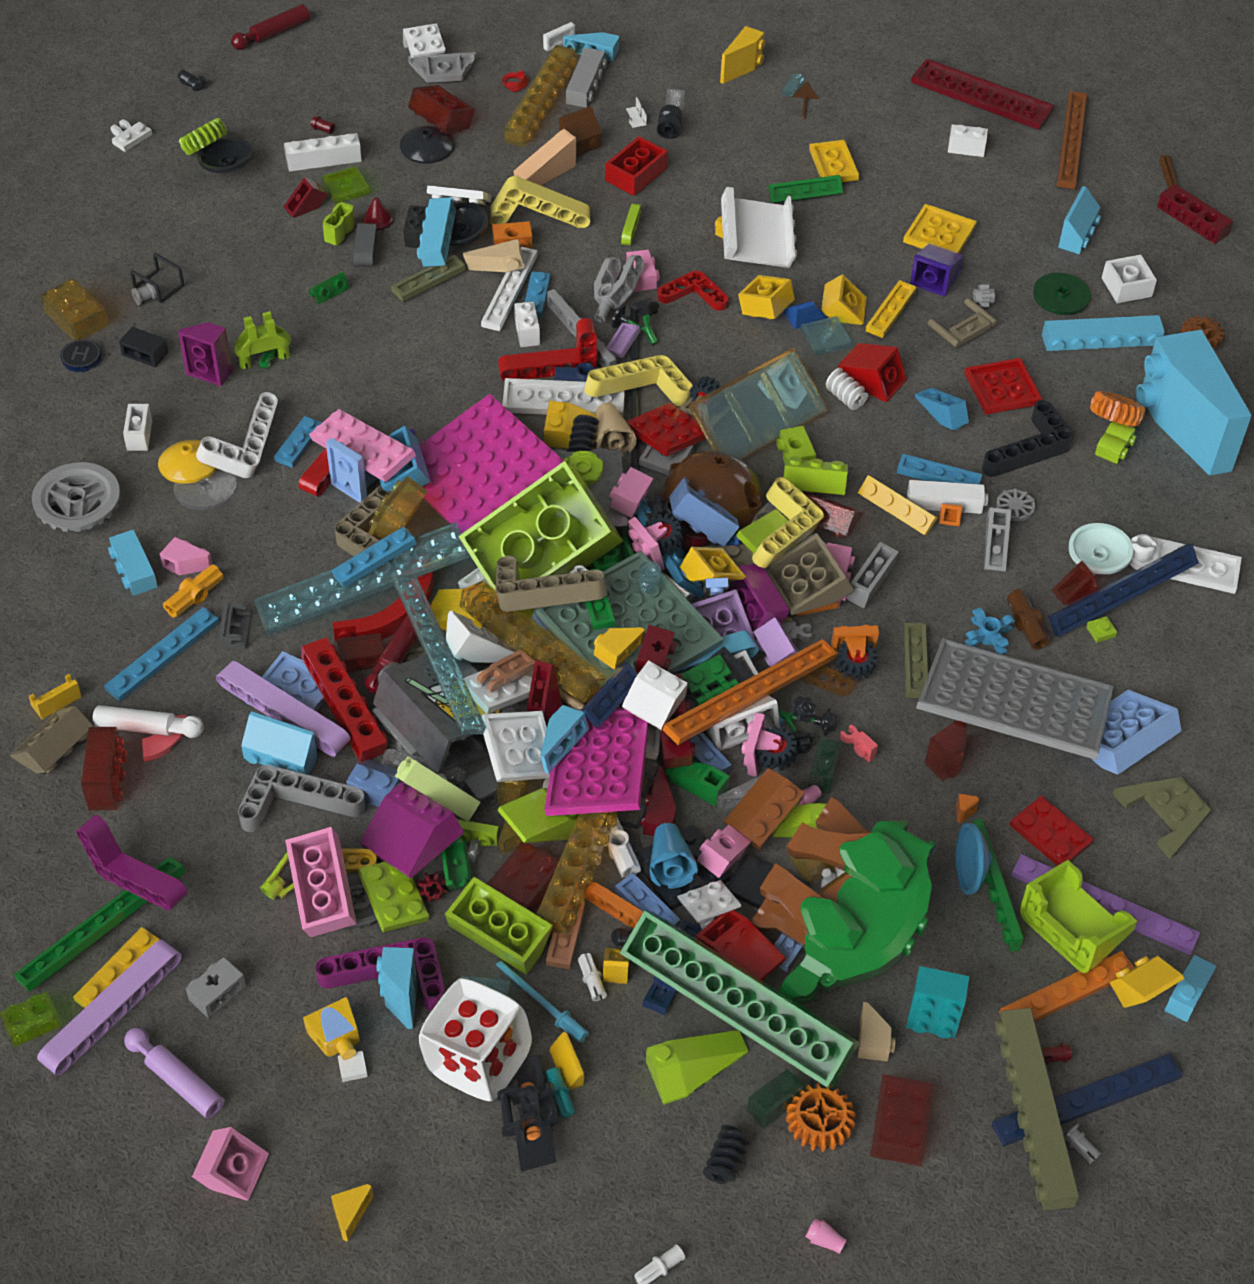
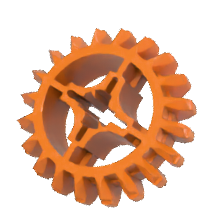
M1097 391L1090 402V409L1093 413L1126 426H1139L1145 416L1146 409L1142 404L1109 391Z
M818 1082L815 1089L808 1084L805 1091L799 1089L797 1096L791 1097V1104L787 1106L786 1110L788 1113L786 1115V1122L789 1123V1132H795L794 1140L802 1138V1147L809 1143L811 1144L812 1151L816 1149V1146H820L821 1151L824 1152L827 1145L834 1150L836 1143L842 1146L845 1139L850 1138L851 1131L855 1126L853 1121L855 1120V1112L852 1111V1102H847V1094L839 1096V1088L831 1091L830 1087L827 1088L825 1086V1089L821 1088ZM815 1103L813 1108H807L806 1111H802L807 1105ZM840 1123L835 1129L826 1132L827 1127Z

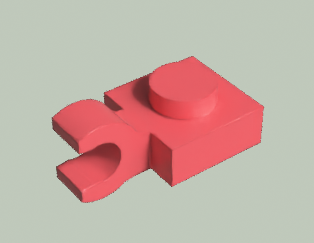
M850 725L848 732L851 735H847L844 731L840 732L841 741L847 744H854V749L858 756L864 757L868 762L876 758L878 745L863 731L859 733L855 726Z

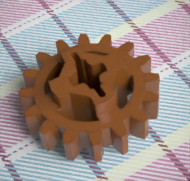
M1196 315L1195 319L1189 317L1188 321H1184L1180 332L1202 330L1214 350L1217 345H1221L1225 334L1223 332L1224 328L1219 327L1220 322L1214 323V318L1207 319L1205 315L1203 318H1200L1198 315Z

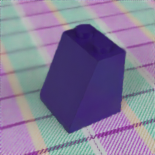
M932 244L926 245L914 257L910 284L945 297L962 269L964 255Z

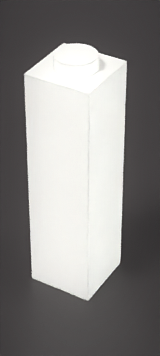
M909 480L907 499L925 510L940 511L941 503L962 505V512L982 514L983 506H987L988 494L984 493V485Z

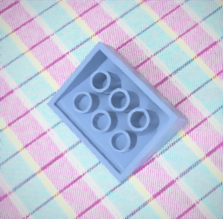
M1128 689L1110 701L1097 760H1092L1101 768L1114 774L1122 773L1182 731L1178 709Z

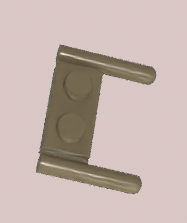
M970 298L965 299L964 303L976 314L951 327L949 331L934 319L928 320V325L955 348L974 339L998 323L994 317Z

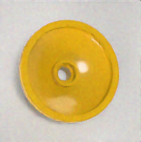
M195 439L180 441L169 446L158 460V467L162 476L176 483L185 484L202 481L213 475L218 468L204 464L197 459L196 453L202 440Z

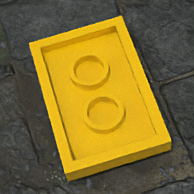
M845 140L809 145V151L820 177L840 175L841 182L859 179V173Z

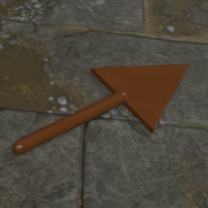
M807 81L792 96L804 98L802 119H805L807 98L819 99Z

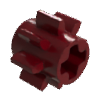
M438 871L430 875L425 872L424 881L418 880V885L424 887L419 890V895H426L428 902L436 898L440 901L441 893H447V887L442 886L446 883L445 877L440 879ZM433 883L437 884V886H434L433 889H429V887H431Z

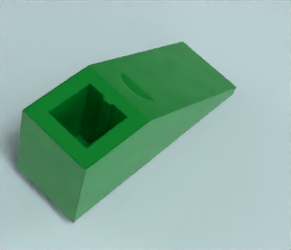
M692 762L690 766L665 768V765L663 766L668 781L714 807H717L728 793L730 776L711 765Z

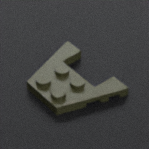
M1182 776L1119 787L1113 791V795L1125 809L1145 799L1171 828L1173 832L1157 841L1158 847L1169 859L1175 856L1176 852L1186 843L1190 835L1196 831L1211 811L1210 807Z

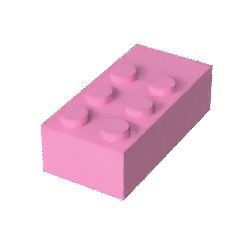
M328 827L285 840L302 929L310 937L356 925L357 922L340 838L334 829Z

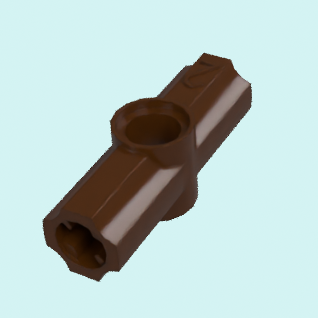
M1021 589L1013 590L1007 596V602L1014 613L1015 625L1019 631L1024 632L1031 648L1036 649V651L1041 650L1050 643V638L1042 625L1041 613L1038 608H1033L1025 591H1021Z

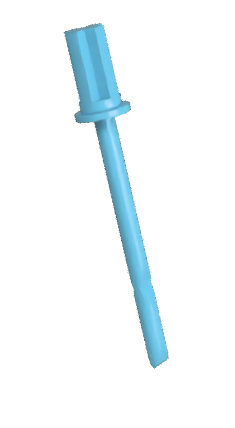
M502 960L496 963L498 968L556 1018L555 1026L557 1028H562L578 1043L585 1041L589 1032L571 1017L569 1011L561 1013Z

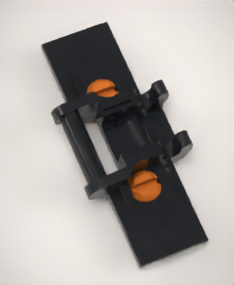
M535 1056L525 1059L509 1082V1087L497 1092V1098L501 1102L504 1124L501 1128L502 1135L505 1137L516 1135L521 1172L557 1162L552 1127L558 1123L553 1084L551 1082L545 1083L541 1056ZM511 1102L513 1105L521 1104L523 1114H520V1120L513 1122Z

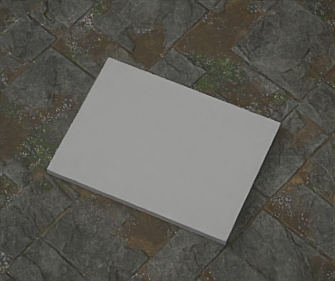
M942 638L916 709L1097 760L1114 686Z

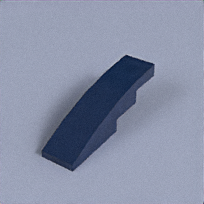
M685 920L680 926V929L694 938L703 930L700 926ZM654 976L653 984L646 994L642 1006L665 1015L677 990Z

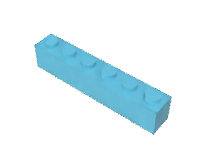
M1154 315L1045 321L1042 337L1047 351L1154 346L1156 337L1164 336L1165 331L1160 316Z

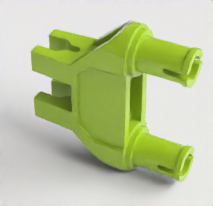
M270 311L262 313L263 325L255 326L251 316L243 318L245 329L239 335L234 345V353L239 358L240 368L246 369V363L248 369L252 366L250 355L276 348L278 358L285 359L284 353L286 354V359L290 357L289 345L291 337L283 328L275 324Z

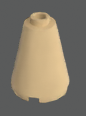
M603 403L596 409V418L599 420V424L596 425L598 428L596 432V448L621 450L622 457L626 451L630 453L636 445L634 431L612 403Z

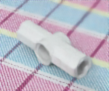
M603 813L597 819V825L608 846L609 856L614 860L621 877L626 878L632 873L636 875L641 871V867L629 843L628 834L623 830L616 813Z

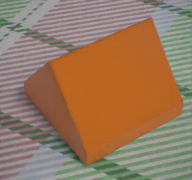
M941 503L939 524L960 526L962 505Z
M959 793L956 803V815L959 823L964 822L976 813L979 803L978 797Z

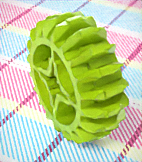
M215 118L180 138V147L186 155H191L226 135V126L220 118Z

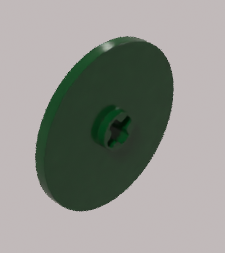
M1050 273L1036 281L1033 288V297L1039 306L1051 313L1072 315L1083 311L1088 306L1091 292L1086 283L1076 276L1066 273Z

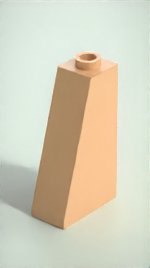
M565 129L561 130L516 168L514 176L541 186L576 166V137Z

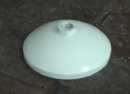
M1091 523L1078 528L1069 540L1068 549L1071 558L1078 566L1091 573L1113 574L1128 566L1133 556V546L1130 538L1122 530L1109 524Z

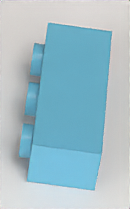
M134 529L110 537L111 546L108 547L111 559L116 558L117 562H114L118 574H123L124 576L121 579L125 589H130L134 596L158 588L155 574Z

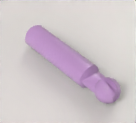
M133 1028L126 1033L124 1042L127 1049L132 1052L143 1053L146 1056L145 1065L205 1118L210 1119L221 1110L224 1105V1098L163 1045L154 1047L149 1043V1034L146 1030Z

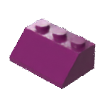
M207 322L180 329L178 334L186 375L222 386L233 372L226 328Z
M756 564L738 566L746 577L744 580L732 581L727 592L737 590L752 632L774 617L783 625L789 608L765 569Z

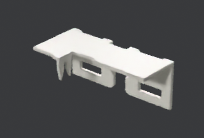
M636 97V107L626 108L630 116L629 124H631L632 128L646 125L647 115Z

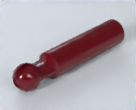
M300 4L250 26V32L246 34L241 32L235 33L231 38V44L235 49L242 50L246 48L249 41L254 40L259 43L310 20L309 11L304 4Z
M414 604L377 660V665L371 674L367 676L365 685L369 692L376 694L379 685L378 675L385 666L393 662L403 663L432 617L427 607L421 604Z

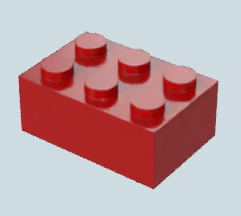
M638 136L605 163V181L635 196L667 169L668 151Z

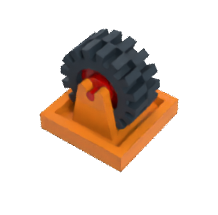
M878 625L834 627L831 647L837 652L835 658L836 667L839 668L840 674L844 672V677L847 678L850 675L851 680H855V677H858V680H862L863 676L868 678L869 674H873L878 653H876L879 636Z

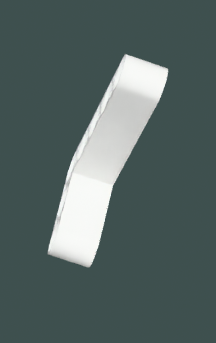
M264 392L260 395L242 448L208 436L204 437L196 453L197 459L204 464L242 478H251L261 458L277 406V397L269 392Z

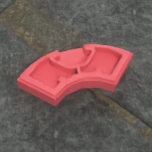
M178 715L175 717L186 718L187 715ZM173 733L171 736L153 734L150 737L143 738L144 762L160 758L169 753L171 748L183 739L184 734Z

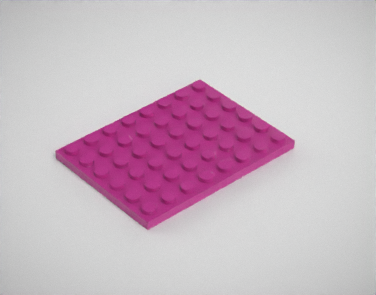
M488 394L420 444L431 482L415 491L461 535L560 465L564 460L491 394Z

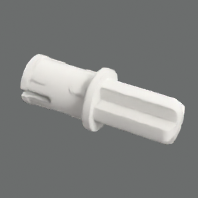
M590 953L580 955L578 962L584 975L583 982L587 983L592 1001L601 1000L599 995L603 999L606 998L607 993L600 979L602 975L600 971H597L592 955Z
M675 1244L661 1256H654L651 1263L635 1273L634 1276L637 1283L649 1284L661 1275L666 1276L669 1269L685 1259L682 1249Z

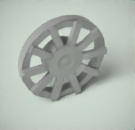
M1017 489L1004 490L997 498L996 508L1007 507V509H1011V514H1015V516L1011 515V521H1024L1034 514L1035 500L1026 491L1023 492ZM1024 508L1030 509L1031 511L1028 513Z

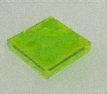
M356 166L321 176L322 182L335 204L370 194V188Z

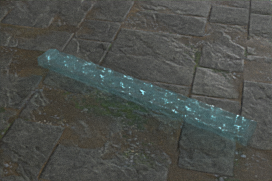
M416 575L395 576L393 581L462 735L484 734L486 729L485 723Z

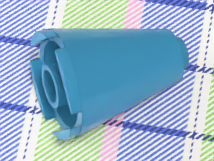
M664 823L655 830L649 868L651 880L660 887L661 884L668 885L670 889L683 887L693 880L695 872L697 874V863L678 827L672 823Z

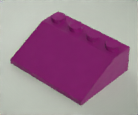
M401 782L393 787L383 798L359 843L362 847L370 849L377 857L411 879L460 837L464 831L452 811L406 783Z

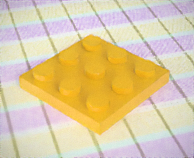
M924 204L905 234L903 242L921 249L928 244H932L960 253L974 231L977 221Z

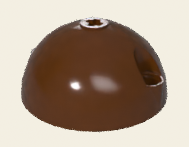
M703 451L686 457L682 462L671 464L669 475L662 490V496L665 499L664 504L670 503L669 496L685 477L689 480L688 485L697 493L699 490L705 493L703 497L714 504L718 503L737 518L739 528L735 533L761 518L763 512V493L759 479L752 468L740 458L723 451ZM679 521V523L691 528L688 522Z

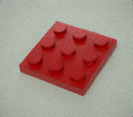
M1021 358L965 368L964 374L985 415L1034 406L1037 401L1042 400Z
M671 403L664 404L626 421L636 437L666 457L705 440L711 435L709 428Z

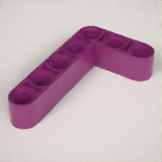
M93 815L76 830L77 836L95 870L105 880L168 911L172 910L188 895L186 887L176 878L122 853L109 826L100 816Z
M426 937L324 957L317 961L315 965L318 984L323 988H334L377 979L379 977L377 964L372 963L377 962L378 957H382L383 947L413 948L415 968L424 1006L429 1010H433L445 994L435 945L431 939ZM325 972H331V973L328 974V975H324V974H323V973H325ZM426 973H434V974L429 975V976L424 975V974H426ZM438 994L436 997H430L429 995Z

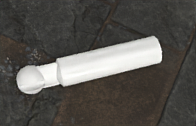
M101 705L97 706L93 712L94 727L166 736L180 733L189 738L198 737L204 730L203 722L196 716L178 718L173 713Z

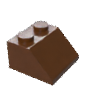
M591 106L559 117V132L565 129L576 137V156L601 147V130Z

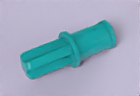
M559 1068L547 1070L545 1077L548 1082L553 1084L555 1103L561 1117L568 1118L574 1114V1108L569 1097L570 1089L568 1086H565Z

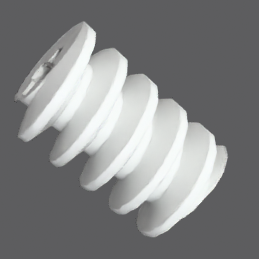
M842 368L835 369L829 375L826 382L827 390L832 392L834 396H837L849 409L856 410L860 408L868 398V393H864L865 388L859 386L860 384L857 381L854 382V379L849 377L848 373H843Z

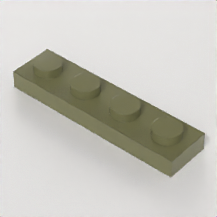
M455 255L447 258L446 265L430 266L392 285L391 290L404 302L465 271V264Z
M904 623L905 698H919L928 677L926 624Z

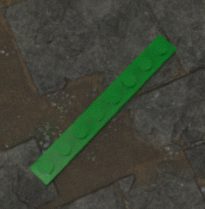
M170 856L155 867V869L176 879L186 872L183 865ZM124 890L13 976L26 990L32 991L148 901Z

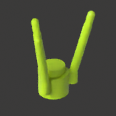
M286 852L268 879L260 886L262 892L272 900L277 896L283 899L288 892L294 889V883L284 888L285 882L278 876L289 861L288 852Z

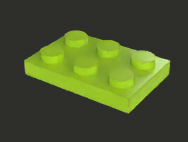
M386 862L359 868L358 875L382 933L428 921L429 915L413 878L410 879Z

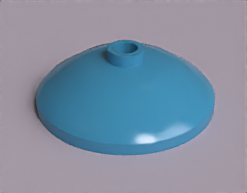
M965 823L960 828L956 841L955 868L961 891L966 895H973L981 888L987 877L989 866L992 864V855L989 852L988 844L981 830L973 823Z

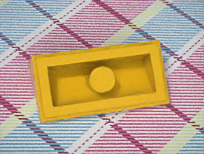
M563 1032L552 1044L549 1051L555 1066L561 1071L565 1086L573 1090L583 1086L584 1071L568 1033Z

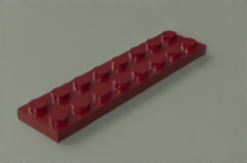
M927 58L911 78V83L1038 130L1054 110L1053 104Z

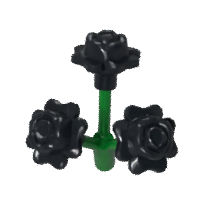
M798 696L797 700L792 702V712L778 709V714L790 726L797 743V752L801 754L808 753L810 748H812L814 736L810 735V733L801 734L800 731H797L792 721L813 722L814 725H820L824 736H827L829 731L835 730L837 715L831 714V709L828 708L822 717L815 716V704L811 702V699Z

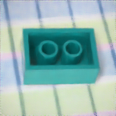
M919 966L910 1001L906 1028L912 1029L916 1033L927 1032L936 1034L940 1038H955L966 1002L969 976Z

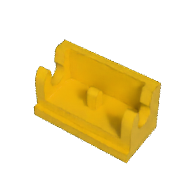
M70 674L65 676L66 682L44 695L36 699L34 694L29 695L30 704L41 719L82 698L78 683L75 679H71Z

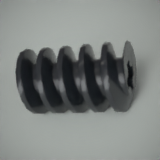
M578 415L573 419L572 433L570 434L571 440L569 441L567 452L593 450L592 447L595 446L593 440L596 439L595 433L598 431L596 425L599 424L597 418L589 415Z
M727 1124L721 1126V1131L717 1135L718 1140L715 1141L714 1149L710 1152V1158L706 1162L707 1167L703 1170V1175L707 1179L718 1184H725L726 1181H735L736 1176L732 1172L739 1171L740 1168L736 1163L743 1162V1157L740 1154L747 1152L744 1145H749L751 1142L741 1130Z

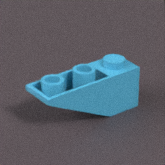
M604 32L564 35L563 51L581 55L584 48L605 51V59L613 62L619 51L620 36Z

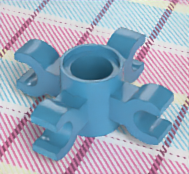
M980 607L972 610L975 616L971 617V621L980 629L971 630L966 633L969 639H966L965 643L974 647L979 642H982L985 645H993L998 654L1006 653L1005 647L1009 645V642L1000 633H1006L1013 629L1011 624L1015 620L1012 616L1006 615L1001 620H998L994 617H986Z

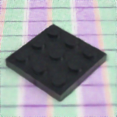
M694 825L680 830L682 837L696 860L698 869L697 874L695 872L693 875V880L683 887L670 889L668 885L663 884L660 887L651 880L649 868L653 844L634 853L642 873L670 910L683 905L677 896L708 885L711 882L721 880L724 884L730 880V875L727 871L718 878L697 861L702 853L699 849L705 840Z

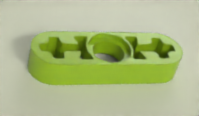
M632 203L622 232V245H632L641 215L640 204Z

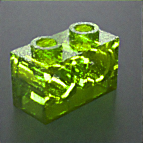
M48 991L36 994L30 999L11 1005L0 1012L14 1048L62 1027ZM22 1021L20 1024L14 1025L16 1022Z

